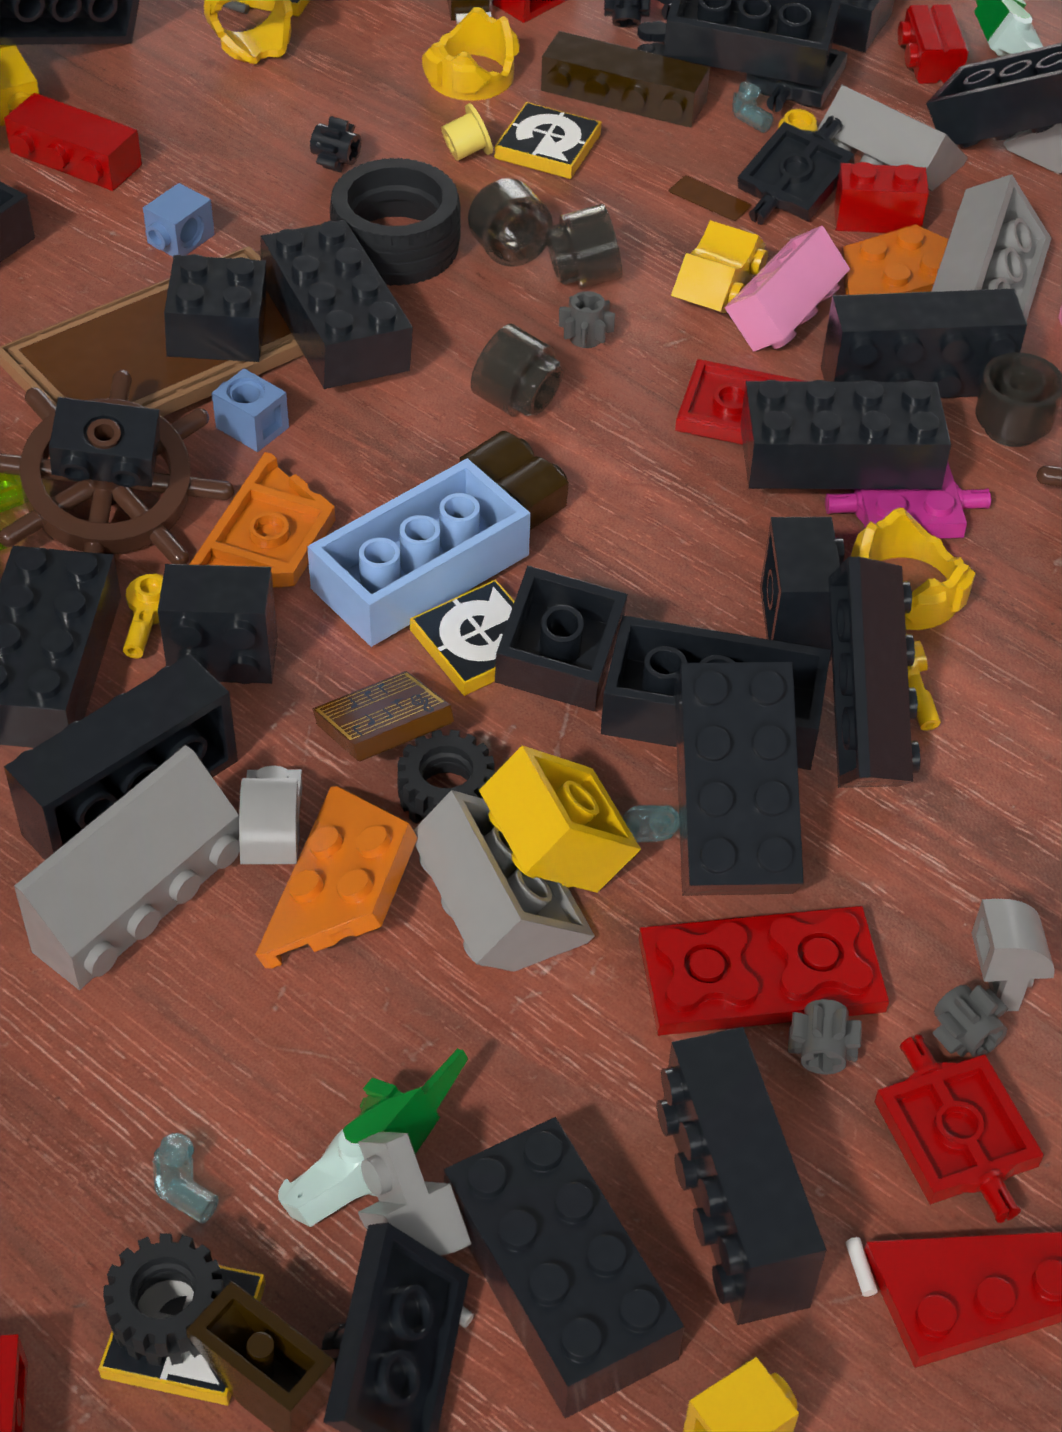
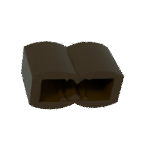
M507 431L497 433L460 457V462L468 458L530 512V530L567 506L569 482L563 470L559 466L535 456L531 446L524 439L518 438Z

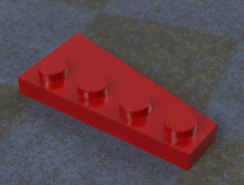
M1062 1232L866 1242L864 1251L871 1272L914 1368L1062 1322Z

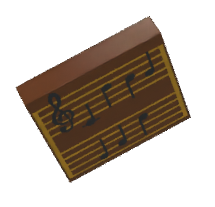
M407 671L313 708L316 724L357 761L368 759L454 722L451 705Z

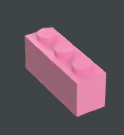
M823 225L792 238L724 308L753 352L769 345L773 349H778L796 336L794 329L798 325L808 321L818 312L816 305L819 302L829 298L839 290L838 282L850 268Z

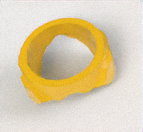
M204 0L206 20L220 38L221 48L232 58L250 64H257L261 59L281 57L286 53L291 36V17L293 13L291 0H276L271 14L264 22L251 30L243 32L224 29L219 22L218 12L222 10L224 4L230 1L246 0Z
M474 7L449 33L444 34L439 42L432 44L423 54L422 66L424 74L436 91L450 98L475 101L495 97L506 91L513 82L514 57L519 53L517 35L510 28L506 17L502 16L495 19L489 17L483 8ZM471 55L493 59L503 67L502 72L486 71L476 63Z
M904 508L894 509L883 520L867 524V527L858 534L850 556L864 557L877 561L891 558H912L932 565L946 577L947 581L940 582L935 578L928 579L912 592L910 613H905L906 630L929 629L948 621L967 604L976 574L969 565L964 564L961 557H953L946 551L942 541L936 536L930 535Z

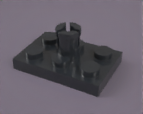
M388 1222L368 1225L346 1322L331 1325L322 1340L321 1350L340 1349L339 1355L332 1357L335 1360V1370L323 1423L340 1432H438L469 1274Z

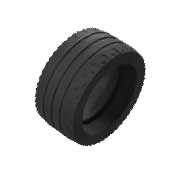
M384 158L353 167L335 183L330 200V221L345 220L386 285L402 286L424 282L444 272L455 260L461 236L460 200L455 183L442 170L440 171L437 167L422 161L419 162L418 160ZM385 217H407L420 220V222L406 226H384L370 221Z

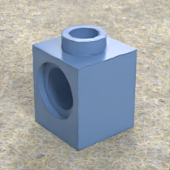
M180 183L143 207L147 243L171 256L187 255L215 235L211 199Z
M245 368L228 381L223 382L212 392L216 428L256 452H259L289 428L286 392Z

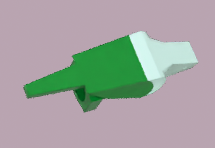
M975 0L977 3V7L974 10L976 18L990 48L1002 57L1043 47L1031 24L1033 20L1031 15L1024 10V7L1027 5L1024 0Z
M457 1048L422 1087L405 1093L399 1091L395 1085L372 1077L363 1088L368 1096L363 1098L359 1105L360 1114L334 1137L319 1161L292 1183L288 1179H285L278 1192V1199L290 1217L311 1227L354 1199L366 1195L375 1196L367 1187L362 1175L361 1163L364 1157L358 1142L378 1132L408 1133L413 1151L416 1154L441 1118L437 1109L468 1061L464 1050Z

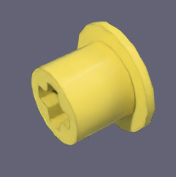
M469 103L465 106L466 115L441 127L445 142L457 161L481 149L487 155L493 153V145L488 131L472 104Z

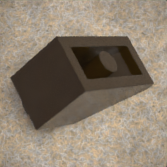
M233 1281L222 1290L187 1328V1337L237 1402L274 1432H301L328 1401L334 1377L335 1360Z

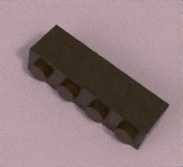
M559 31L542 55L541 91L664 122L692 127L707 102L710 67Z

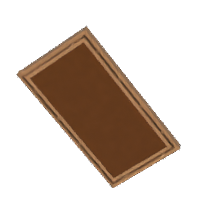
M250 246L220 257H244L250 260H260V255ZM168 278L0 346V366L25 392L33 387L39 388L55 406H57L58 397L79 400L109 399L114 373L119 370H125L132 378L129 402L146 408L159 409L160 416L163 417L211 396L212 392L223 382L228 381L244 368L255 375H259L304 354L266 290V311L260 362L167 357L164 310L170 280Z

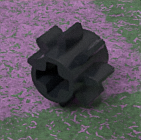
M604 0V16H612V24L617 27H637L641 23V16H650V0Z
M330 116L328 125L322 123L316 125L310 139V151L318 156L316 164L330 170L342 172L343 163L353 165L357 161L361 150V136L353 133L355 129L354 124H350L347 120Z

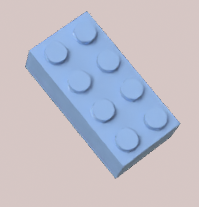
M467 458L307 546L310 588L372 647L410 625V618L460 596L529 555L530 512Z

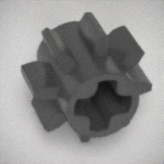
M583 291L570 296L569 307H560L559 326L564 328L563 338L570 339L574 345L581 348H592L600 343H605V333L614 332L615 313L610 312V301H605L600 294L592 291Z
M965 984L959 985L946 993L937 1003L934 1015L942 1025L933 1032V1035L950 1054L957 1052L960 1057L965 1056L967 1052L973 1057L986 1055L1001 1043L1007 1033V1027L998 1018L1008 1010V1007L990 988L984 990L980 985H977L972 991Z
M827 999L812 1001L805 1006L804 1014L798 1012L792 1014V1025L789 1027L788 1052L793 1054L801 1053L802 1066L817 1074L838 1073L846 1067V1060L854 1062L858 1060V1048L861 1047L862 1021L848 1020V1009L837 1001Z

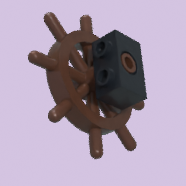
M119 370L114 373L109 399L79 400L58 397L57 406H55L41 389L36 387L28 389L25 393V401L43 421L32 431L21 456L0 453V473L20 476L23 498L29 513L0 531V543L5 547H12L42 529L63 545L83 552L120 554L154 543L172 564H187L189 562V553L169 530L182 515L188 497L228 500L234 494L232 484L227 481L190 477V459L183 439L206 426L209 422V414L206 410L197 408L170 424L160 416L159 409L146 408L129 402L132 378L125 370ZM159 454L165 460L170 474L154 472L156 458ZM42 478L77 483L50 498L44 488ZM131 489L164 494L149 509ZM92 500L88 521L67 513L84 501ZM117 503L131 519L109 523L111 505Z

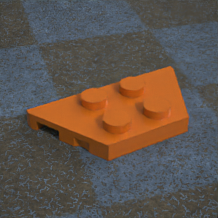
M912 225L843 246L842 257L850 268L845 274V295L931 292L949 239L919 225Z
M264 452L189 565L271 567L273 588L295 586L309 564L307 546L327 535L336 520L335 506L322 495L312 492L308 488V484L297 474L289 477L278 468L277 458L271 453Z
M338 786L330 787L297 860V864L292 871L255 953L264 968L272 969L282 965L281 954L303 945L309 944L312 950L317 952L335 945L345 937L359 936L382 927L418 839L410 824Z

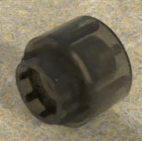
M501 179L485 186L475 196L468 213V225L474 238L492 260L504 266H520L534 260L544 251L552 236L553 220L549 209L528 185L516 179ZM503 244L506 248L499 247L498 245Z
M604 204L560 215L559 224L550 226L547 229V247L553 270L559 283L567 285L576 282L578 288L583 289L622 278L623 271L618 242Z
M507 324L494 334L482 350L472 372L471 390L474 394L511 417H517L520 413L528 417L538 415L550 404L556 395L563 378V368L560 365V361L555 359V350L552 346L515 324Z
M1007 353L992 359L984 369L975 406L976 418L986 434L995 442L1008 447L1027 446L1046 436L1055 424L1062 399V373L1048 360L1033 354Z

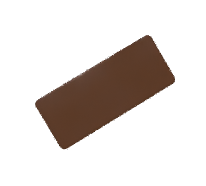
M683 176L668 190L674 195L732 221L739 219L752 206L746 201L689 176Z

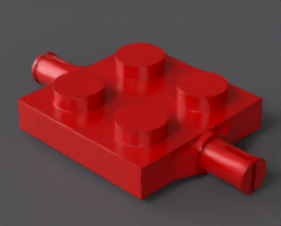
M915 1035L914 1040L912 1036L908 1037L900 1044V1050L906 1056L914 1073L905 1081L878 1089L874 1102L927 1201L931 1205L962 1193L981 1192L997 1223H1004L1005 1219L1009 1221L1015 1218L1021 1212V1209L1017 1206L1004 1181L1011 1176L1039 1167L1044 1154L987 1056L983 1054L959 1063H936L922 1035Z

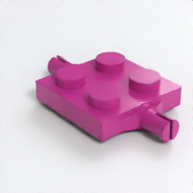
M948 462L942 489H855L854 493H827L825 497L827 514L855 513L864 524V528L870 522L877 523L883 520L894 509L904 508L930 535L937 538H964L967 521L963 509H989L991 504L989 488L961 490L954 482Z

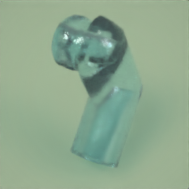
M743 81L740 83L738 92H734L732 97L733 113L740 121L765 133L771 127L774 117L769 112L758 107L756 99L760 95V88L748 81Z
M668 805L634 806L622 816L637 842L664 841L671 838L679 829V813L675 808Z
M180 1133L168 1134L161 1140L160 1148H157L154 1152V1190L162 1200L203 1224L210 1219L216 1210L219 1196L194 1182L192 1158L194 1145L190 1138Z

